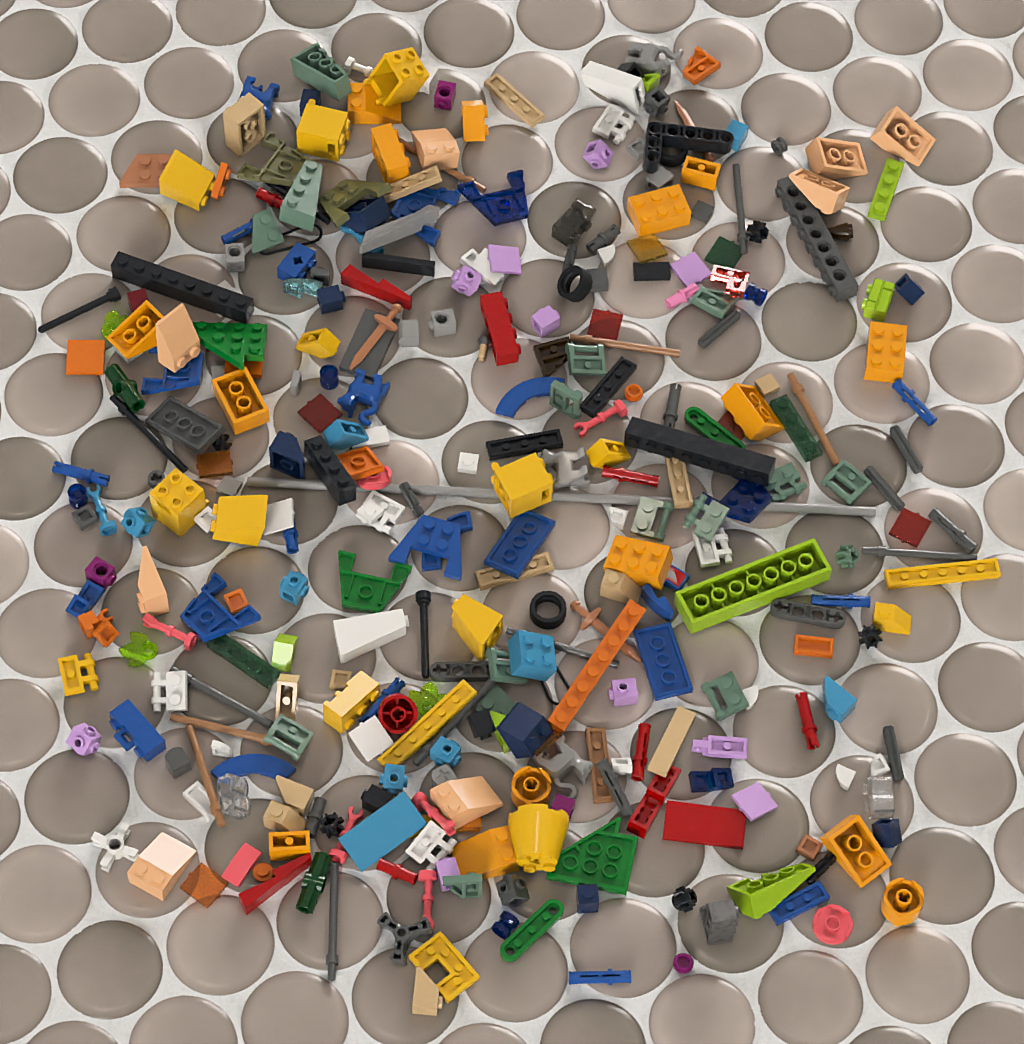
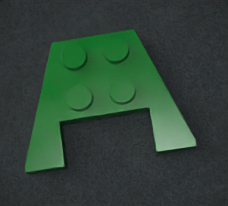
M339 550L338 560L342 607L371 614L383 612L411 573L412 566L395 562L390 579L352 571L356 554Z

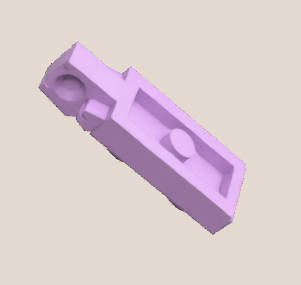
M708 735V737H703L702 740L693 739L691 752L702 753L703 756L746 760L747 738Z

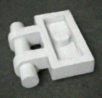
M609 104L594 125L592 132L606 139L613 135L615 136L613 143L618 145L625 139L627 131L632 129L636 118L633 115H630L628 118L624 117L625 110ZM618 124L623 125L621 129L616 128Z
M372 490L364 503L371 499L384 509L381 520H376L372 526L381 533L390 534L392 527L388 526L387 523L391 522L396 525L405 512V506ZM356 514V517L361 519L362 523L366 525L368 524L366 521H364L360 516Z
M724 528L718 529L711 543L695 535L694 532L692 533L701 568L720 565L719 558H723L726 565L733 563L732 550L728 546L729 539L728 535L725 534ZM715 543L721 545L720 550H717Z
M187 671L166 672V680H161L160 672H153V680H151V687H153V697L151 698L153 712H161V705H166L167 712L188 711ZM161 687H166V697H161Z
M430 820L405 853L420 865L427 859L430 864L426 870L435 871V862L446 857L448 854L450 855L454 851L453 847L457 844V841L452 837L447 843L442 840L446 835L445 831ZM438 845L442 849L434 857L431 852Z

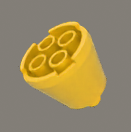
M547 804L518 806L517 811L508 815V826L517 864L523 867V871L526 873H533L535 870L554 871L569 828V815L562 809L558 811L549 809Z

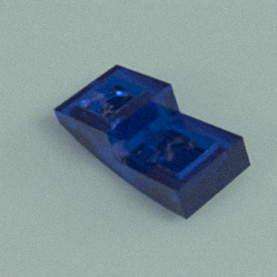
M712 768L710 771H691L688 774L692 793L719 791L734 787L731 768Z

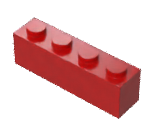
M502 291L480 295V308L488 336L491 340L490 344L496 366L518 362L521 347L519 343L516 344L517 333L516 329L511 326L513 320L511 313L507 312V298H503Z

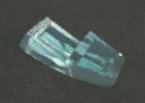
M291 278L284 280L283 288L284 293L301 298L303 293L317 297V289L323 288V283L311 279Z

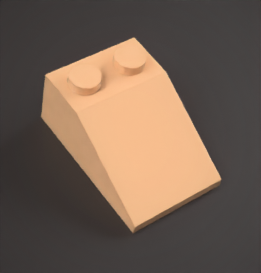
M897 106L885 113L870 136V139L883 150L916 166H920L936 141L934 137Z
M446 128L411 131L422 171L436 165L439 170L458 168L460 152L456 140Z
M816 137L805 148L811 172L830 180L861 176L868 173L859 143Z
M804 168L789 174L791 181L816 208L821 209L822 213L830 215L844 207L850 187Z
M184 304L178 305L155 324L158 362L175 373L180 368H183L201 352L200 339Z
M143 546L138 579L139 593H136L138 607L141 614L147 613L156 617L169 612L168 598L147 546Z
M483 776L449 780L430 789L431 805L437 807L442 816L446 819H451L455 823L453 827L455 830L503 806L502 801Z
M162 832L137 857L128 870L129 882L164 901L197 851Z

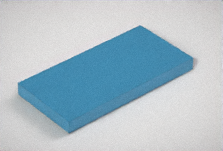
M403 791L339 837L338 840L358 869L363 872L426 826L427 823Z

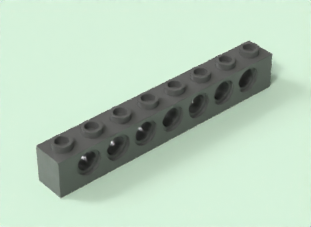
M789 176L779 179L775 188V194L777 198L781 199L784 211L788 212L791 224L797 228L800 240L804 241L807 253L811 254L814 266L821 272L823 282L827 283L830 295L834 296L836 302L857 296L859 285L818 210L791 181Z

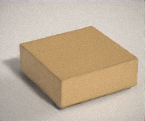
M771 373L754 382L764 398L780 390V385Z
M332 669L330 690L343 691L346 688V683L352 678V672Z

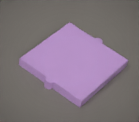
M488 245L489 257L487 259L490 262L491 272L521 275L522 260L519 256L518 247Z
M695 251L685 257L681 256L679 260L670 264V268L685 287L694 283L701 284L703 280L712 276L710 270Z
M759 782L731 796L738 805L739 811H742L750 822L778 808V805L770 797V793L766 792Z

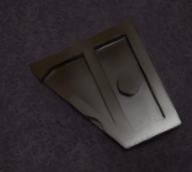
M569 336L533 346V351L543 377H549L568 361L565 345L566 343H571Z

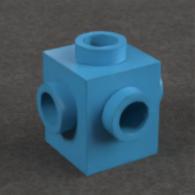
M136 507L130 508L124 513V518L120 524L127 533L139 538L149 534L156 520L148 514L146 509Z
M290 570L288 575L284 576L280 582V598L298 605L301 598L306 597L309 592L308 578L300 572Z
M441 735L430 749V759L438 767L448 763L452 769L462 759L461 747L454 740H448Z
M385 764L384 773H380L379 785H383V790L392 795H398V793L403 792V787L407 788L408 776L404 775L405 766Z

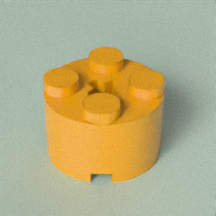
M526 766L519 769L514 774L511 782L510 794L513 804L517 808L526 804H548L551 796V779L548 773L539 767L537 769Z
M905 878L894 879L887 884L880 902L881 911L885 918L895 926L910 924L920 915L924 904V892L921 886L913 880L909 881L905 880Z

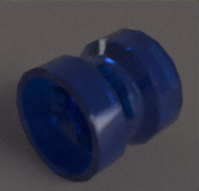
M751 282L745 290L743 299L751 300L760 307L766 299L768 290L760 289Z
M327 364L320 369V384L326 390L335 389L339 384V374L336 366Z
M76 483L68 488L67 493L72 508L80 509L88 504L87 491L84 485Z
M503 911L499 916V921H496L491 929L497 936L506 940L511 935V930L519 925V920L512 913Z

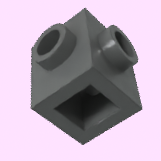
M657 86L644 96L643 107L648 114L656 118L659 114L663 115L669 109L668 104L671 97L661 87Z
M511 873L503 876V879L496 883L498 895L503 906L516 908L530 899L524 876Z

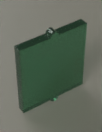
M719 236L704 261L715 265L716 268H721L731 273L743 254L740 253V246L735 244L734 241H729Z

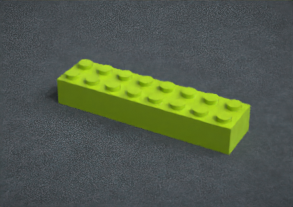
M815 538L676 591L674 604L690 634H693L772 603L774 599H782L828 581L832 568Z

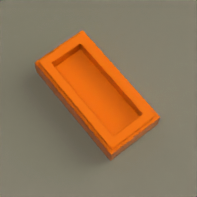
M795 634L793 655L832 659L834 638Z

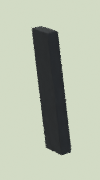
M371 252L362 254V267L435 276V261Z
M621 356L580 404L581 411L591 418L596 417V414L605 407L637 369V365Z
M560 429L487 441L486 449L489 460L492 461L542 452L544 449L563 448L564 444Z

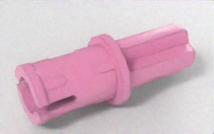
M694 283L683 290H677V293L665 299L666 306L671 310L682 302H687L688 298L696 294L699 287Z

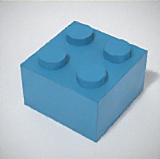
M518 630L508 640L512 676L547 681L557 671L553 636Z

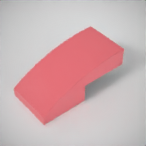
M245 842L221 877L240 888L249 871H253L263 853Z

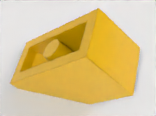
M327 328L302 333L295 348L322 359L334 356L338 351L341 341Z
M601 438L585 452L589 458L590 465L603 469L604 465L612 467L631 458L622 442Z
M875 602L872 624H874L875 630L880 628L883 632L910 635L912 616L895 604Z

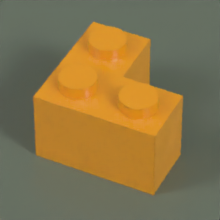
M482 100L461 101L464 142L485 141V136H488V125H485V118H488V109Z

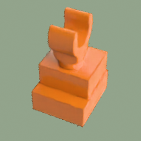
M108 608L103 609L97 617L92 610L78 616V625L87 639L94 637L92 632L104 619L109 620L110 623L113 622V616L104 617L108 614Z

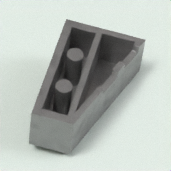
M733 899L711 902L700 907L707 945L732 942L733 934H736L735 926H738L737 919L740 918L738 906H734Z

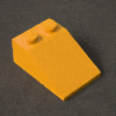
M350 83L352 93L348 94V120H351V124H401V103L386 107L383 104L377 105L375 101L379 97L371 84Z
M146 300L106 339L126 359L132 358L157 346L155 324L164 316Z
M859 814L849 815L820 837L828 852H832L836 856L838 864L860 888L864 887L892 865Z
M508 825L489 829L462 841L453 847L454 851L451 853L452 857L456 858L460 875L474 872L482 874V880L517 872L520 867L516 861Z

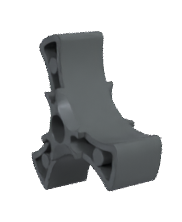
M385 912L377 921L381 928L390 931L394 935L395 948L390 956V960L395 965H407L406 951L414 939L422 935L433 934L431 924L426 917L412 925H400L394 922L390 915Z

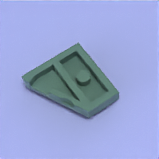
M270 208L253 215L252 255L285 242Z
M701 287L692 297L691 303L723 319L739 300L740 293L735 292L734 295L724 294V290H712Z
M495 683L478 701L475 713L488 708L489 712L494 711L507 715L516 703Z
M470 872L465 875L442 876L443 885H450V891L456 893L461 899L482 898V874Z

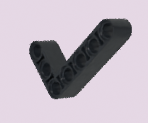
M650 122L647 125L644 138L643 170L650 174L658 171L662 147L728 154L732 148L734 135L725 130Z

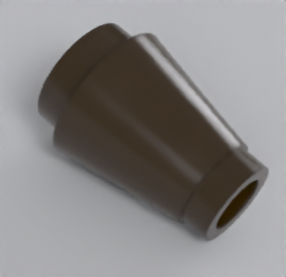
M843 223L827 228L833 239L849 240V238H853L852 224Z

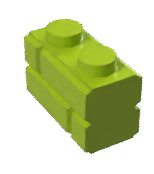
M875 278L873 284H868L866 291L868 298H864L861 309H864L863 317L884 322L894 293V283L884 282V280Z

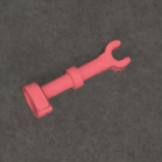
M618 399L613 402V407L603 413H597L596 417L591 420L575 423L574 430L583 429V431L579 432V437L583 438L590 428L599 423L603 424L607 418L618 413L621 418L628 414L627 407Z
M146 613L142 618L145 627L158 629L168 637L173 636L184 641L185 650L191 651L198 641L197 634L192 632L185 634L176 630L175 626H168L159 622L150 614Z
M418 792L412 797L411 802L418 811H423L424 809L428 813V817L432 820L435 819L448 836L457 833L453 828L455 823L451 819H446L442 816L437 807H432L429 804L428 797L423 792Z
M353 806L349 807L348 822L345 830L340 832L339 837L352 829L363 818L362 809L359 814L354 815ZM340 842L328 854L332 857V861L342 865L348 858V853L343 851L344 847Z
M420 870L418 881L425 882L424 895H422V902H424L423 917L427 918L432 930H434V920L431 918L432 903L434 902L432 888L433 881L437 880V872L434 870Z

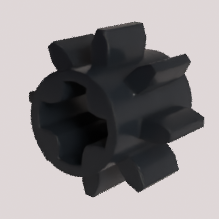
M754 220L753 224L748 225L746 234L750 237L749 241L761 244L762 240L767 239L769 230L765 227L766 223Z
M874 624L868 627L863 625L864 629L862 632H858V635L862 637L859 639L860 644L865 643L867 649L873 646L877 648L878 642L883 641L882 637L878 636L882 633L880 628L875 630Z
M336 812L329 815L325 813L323 820H319L323 826L320 828L322 834L326 833L329 839L331 836L339 837L341 830H345L343 825H341L344 820L342 817L338 818Z
M682 886L673 893L672 904L675 909L683 910L686 913L693 910V906H696L697 896L693 889H686L685 886Z

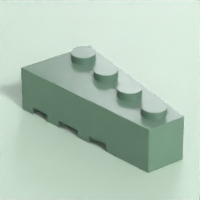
M318 42L290 58L294 76L338 101L352 93L348 74L338 64H335L334 59L329 57L324 49H321Z
M308 159L305 160L281 204L279 221L313 232L323 170L322 164Z

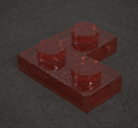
M714 264L710 280L727 284L725 294L743 298L750 272Z

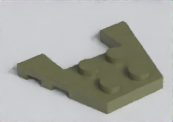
M269 130L262 140V146L275 150V153L263 169L244 163L237 172V178L291 187L305 160L308 158L296 149L289 148L283 139L276 138L275 133Z
M345 179L340 181L331 190L326 191L318 200L331 221L338 228L350 219L348 213L344 212V210L367 194L380 198L390 191L391 187L389 183Z

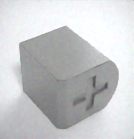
M401 320L398 323V341L401 347H419V325L417 320Z
M448 763L432 771V788L446 781L457 779Z

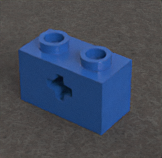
M297 242L277 267L278 278L286 283L290 279L305 280L309 270L316 266V251Z

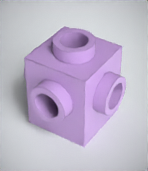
M599 139L587 144L582 157L591 167L597 170L609 166L614 152Z
M463 265L460 269H456L453 272L451 287L459 293L470 297L478 290L482 274L474 271L471 267Z
M84 722L73 727L66 743L76 753L85 756L98 750L102 735L94 727Z

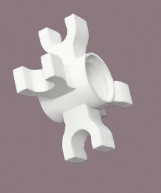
M122 822L117 834L111 835L108 838L97 832H94L92 835V844L107 850V853L100 862L102 870L109 872L114 860L125 857L135 862L139 856V850L124 845V841L131 832L129 829L130 825ZM114 845L120 846L118 849H111Z

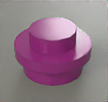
M686 953L676 955L673 960L674 969L681 974L690 972L694 965L692 957Z

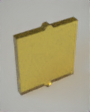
M654 233L627 241V245L640 264L656 261V259L668 256L667 251Z

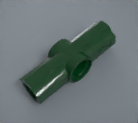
M112 364L107 367L104 373L112 384L114 395L121 396L132 412H138L143 409L146 403L137 391L136 381L129 380L118 364Z
M315 852L310 869L304 875L302 891L296 904V909L301 913L313 914L318 897L324 891L327 880L326 875L332 861V857L325 852Z

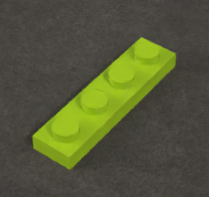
M887 157L867 217L885 222L905 162Z

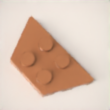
M137 154L119 182L120 188L160 187L159 178L172 154Z

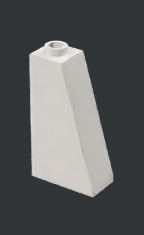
M589 61L583 67L580 73L585 86L637 115L644 109V96L646 95L642 78L593 61Z
M403 609L333 620L340 664L406 635V627H409V620L407 615L404 616Z

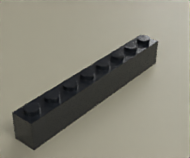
M118 251L111 263L112 278L145 288L146 290L200 309L220 314L237 322L247 324L254 312V301L251 297Z
M633 416L624 435V445L665 456L666 458L672 459L673 457L684 463L767 487L775 470L776 458Z

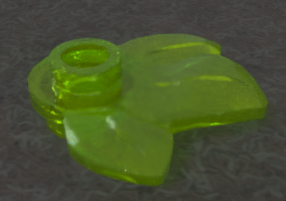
M116 310L109 311L104 317L105 323L101 328L102 335L106 338L129 316H119Z
M130 632L131 643L119 648L120 654L124 658L129 659L128 666L130 667L142 666L147 660L154 659L158 654L157 645L149 641L147 635L141 632Z
M432 682L424 684L420 692L415 690L409 691V698L413 700L422 717L429 711L425 707L433 708L446 695L438 694V689Z

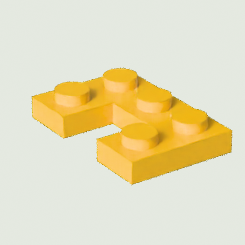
M441 931L408 955L409 960L415 967H421L423 971L427 970L437 961L449 975L437 983L436 986L439 988L440 996H443L447 1004L480 979L479 974Z

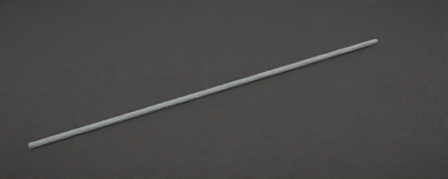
M247 477V486L327 490L321 480ZM389 484L383 489L375 490L378 493L404 494L399 489L400 484ZM356 485V492H371V491H372V490L363 489V488H361V487H359V486ZM410 485V490H413L414 494L499 498L495 490L491 488ZM574 492L552 493V501L639 505L641 496ZM644 496L673 504L672 497ZM707 499L705 501V504L709 506L712 500L730 510L876 516V507Z

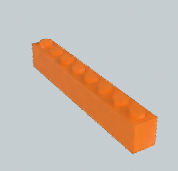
M630 599L547 720L554 731L553 734L557 737L564 733L645 613L646 609Z

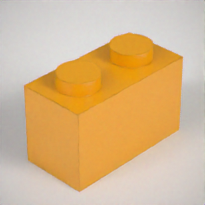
M686 156L680 182L715 191L720 177L721 164Z
M309 830L269 832L270 861L294 860L307 853L311 855Z

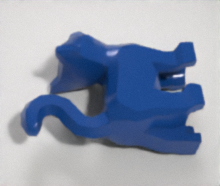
M247 76L240 97L251 93L264 104L265 121L271 120L272 114L270 110L273 107V98L278 97L280 86L271 83L267 90L262 92L263 85L259 87L253 86L252 84L255 83L256 78Z
M357 368L354 376L355 380L349 385L347 393L338 398L337 404L348 412L349 418L353 415L356 402L371 407L370 409L363 410L358 417L361 424L370 426L372 423L366 419V416L374 415L378 411L381 401L386 397L390 389V383L382 384V375L374 374L372 378L373 384L364 383L365 370Z

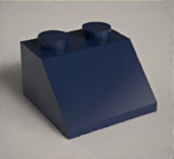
M384 196L380 198H362L344 210L350 218L344 224L355 233L364 232L365 234L366 231L386 223V219L392 215Z
M279 431L269 447L270 467L293 478L306 480L305 460L297 438L291 433Z
M520 702L516 703L496 727L516 759L533 757L554 732L543 715Z

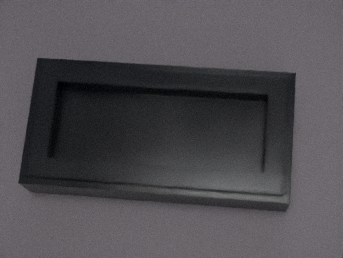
M633 262L634 281L670 280V263Z

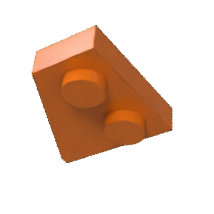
M697 46L693 57H690L688 65L683 70V77L695 86L720 69V62Z
M221 162L210 195L212 199L217 201L224 197L226 185L233 171L227 163Z

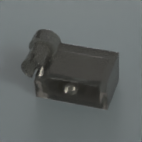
M576 198L571 208L552 226V237L566 247L569 244L577 243L581 235L591 228V219L596 213V208Z

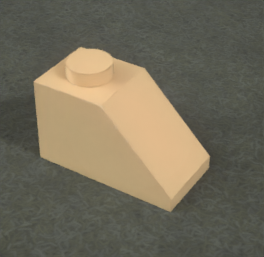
M606 569L601 583L600 596L626 604L631 599L638 604L642 588L626 574Z
M280 674L277 682L275 719L281 713L289 719L295 720L300 675Z
M277 775L275 778L276 787L283 804L291 807L300 816L305 818L314 800V789Z
M271 800L263 816L264 827L276 832L305 831L307 821L291 807Z
M416 967L412 1014L437 1016L438 1009H442L443 996H439V988L422 968Z

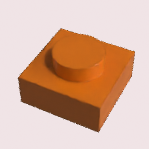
M241 588L223 595L231 615L249 605Z
M106 619L92 632L93 636L103 647H108L120 634L110 621Z

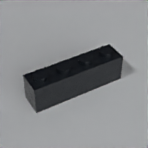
M319 435L305 440V458L336 503L341 506L356 500V483L323 436Z

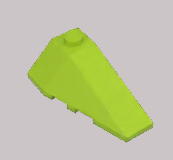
M802 862L781 868L777 874L763 873L760 879L753 881L750 878L742 879L726 888L742 914L758 919L763 917V914L773 910L814 873L816 869L814 866Z

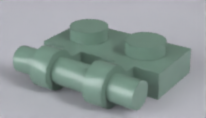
M792 462L774 470L768 487L761 485L767 495L772 492L775 493L770 496L772 502H782L788 496L798 495L802 490L807 489L805 482L796 483L800 481L801 476ZM788 485H789V487H790V488L785 489V490L781 489V488H784V487H786V486H788Z
M701 494L694 501V507L691 512L685 516V522L682 527L689 530L691 525L696 526L693 531L694 534L711 543L730 509L712 500L709 506L706 505L705 501L708 497ZM700 510L705 512L701 520L696 518Z

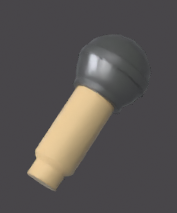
M482 334L478 338L480 346L478 357L481 362L484 361L487 347L491 342L490 337L486 334Z

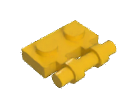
M91 653L84 654V660L78 661L77 654L58 658L65 696L84 693V685L87 684L90 685L91 691L99 689V678L95 674L94 669L96 664L95 660L92 659ZM82 669L87 670V676L81 675Z

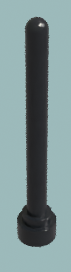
M114 286L108 289L106 295L39 326L38 331L44 333L108 301L115 303L121 300L120 293Z
M419 590L415 593V598L420 606L422 677L427 679L430 675L427 606L431 602V592Z

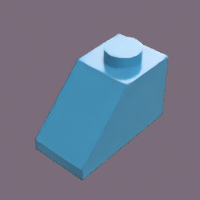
M336 419L322 432L330 448L344 450L369 440L362 424Z
M826 676L822 685L825 712L830 719L841 723L855 709L857 699L830 677Z

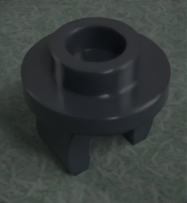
M222 434L212 444L216 451L229 450L232 443L225 441L230 436Z

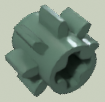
M840 545V550H837L835 553L836 562L841 564V568L855 567L854 563L859 560V552L853 548V545Z

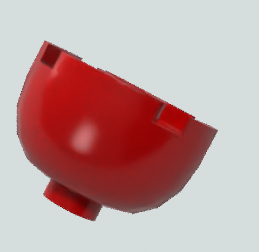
M390 694L381 701L378 707L379 722L390 733H405L417 722V706L405 694Z

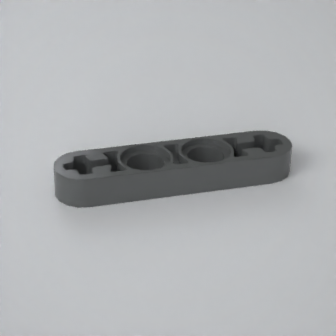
M781 598L774 599L770 606V613L776 618L831 629L842 628L846 619L844 612L838 609ZM777 606H781V611H777ZM799 608L804 613L797 616L793 613V610ZM814 612H819L822 614L823 617L821 619H815L813 618L812 614ZM835 617H839V618H838V619H839L838 622H835V621H834V618H835Z
M488 661L435 662L430 666V678L435 682H460L463 679L466 682H486L490 678V670L489 675H486L489 663ZM461 668L464 673L457 676L453 673V670ZM475 668H481L483 673L475 675L472 671ZM436 669H440V675H437Z

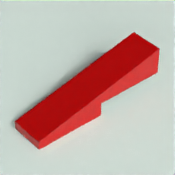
M351 264L341 273V284L391 304L398 303L407 310L412 308V297L384 278L378 283Z
M672 765L666 778L658 774L654 776L644 797L629 819L626 831L643 839L645 838L678 779L681 769Z
M310 853L273 869L272 879L239 893V902L246 915L309 868L312 863Z

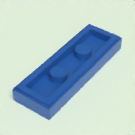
M819 880L787 896L768 913L776 926L828 901L830 896Z

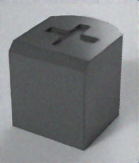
M606 268L586 269L591 274L593 281L589 293L608 291L609 283Z
M174 747L167 751L165 763L174 779L192 770L191 761L183 748Z

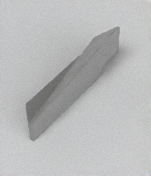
M427 205L415 213L366 231L359 253H366L421 231L422 226L438 220L440 207Z

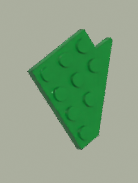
M193 322V326L200 339V344L240 370H244L245 361H264L268 331L267 324Z
M618 817L562 850L555 870L547 872L546 879L572 885L597 884L598 890L626 895L638 837L618 833L621 818Z

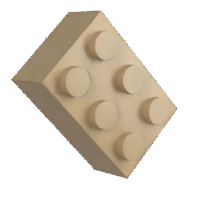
M247 93L223 112L225 144L241 158L266 136L264 104L251 93Z

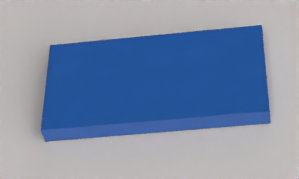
M531 510L515 516L485 558L484 565L519 579L555 527L556 521Z
M671 622L633 630V636L655 701L692 693L693 687Z

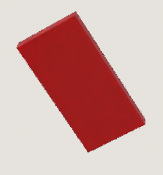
M667 800L662 840L743 850L746 815L739 811V809Z

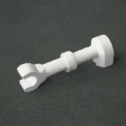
M350 56L344 64V71L348 75L354 69L369 77L373 71L372 67L356 63L355 58Z

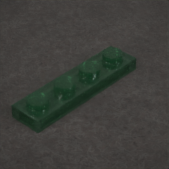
M787 394L771 400L770 407L785 427L784 429L804 461L808 462L822 456V449Z
M226 634L207 642L209 649L267 689L276 682L281 674L279 670Z

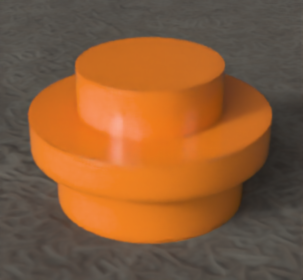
M630 384L626 387L624 396L628 401L637 402L641 400L643 390L637 384Z
M258 863L253 869V876L258 882L263 883L273 877V868L268 863Z

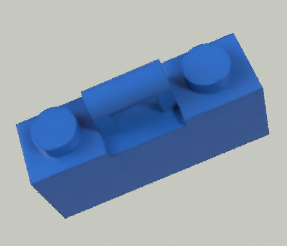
M129 699L109 712L110 725L115 731L120 730L114 735V738L126 751L135 746L133 749L135 754L140 759L143 757L148 762L166 749L163 737ZM124 735H127L131 741L128 742Z

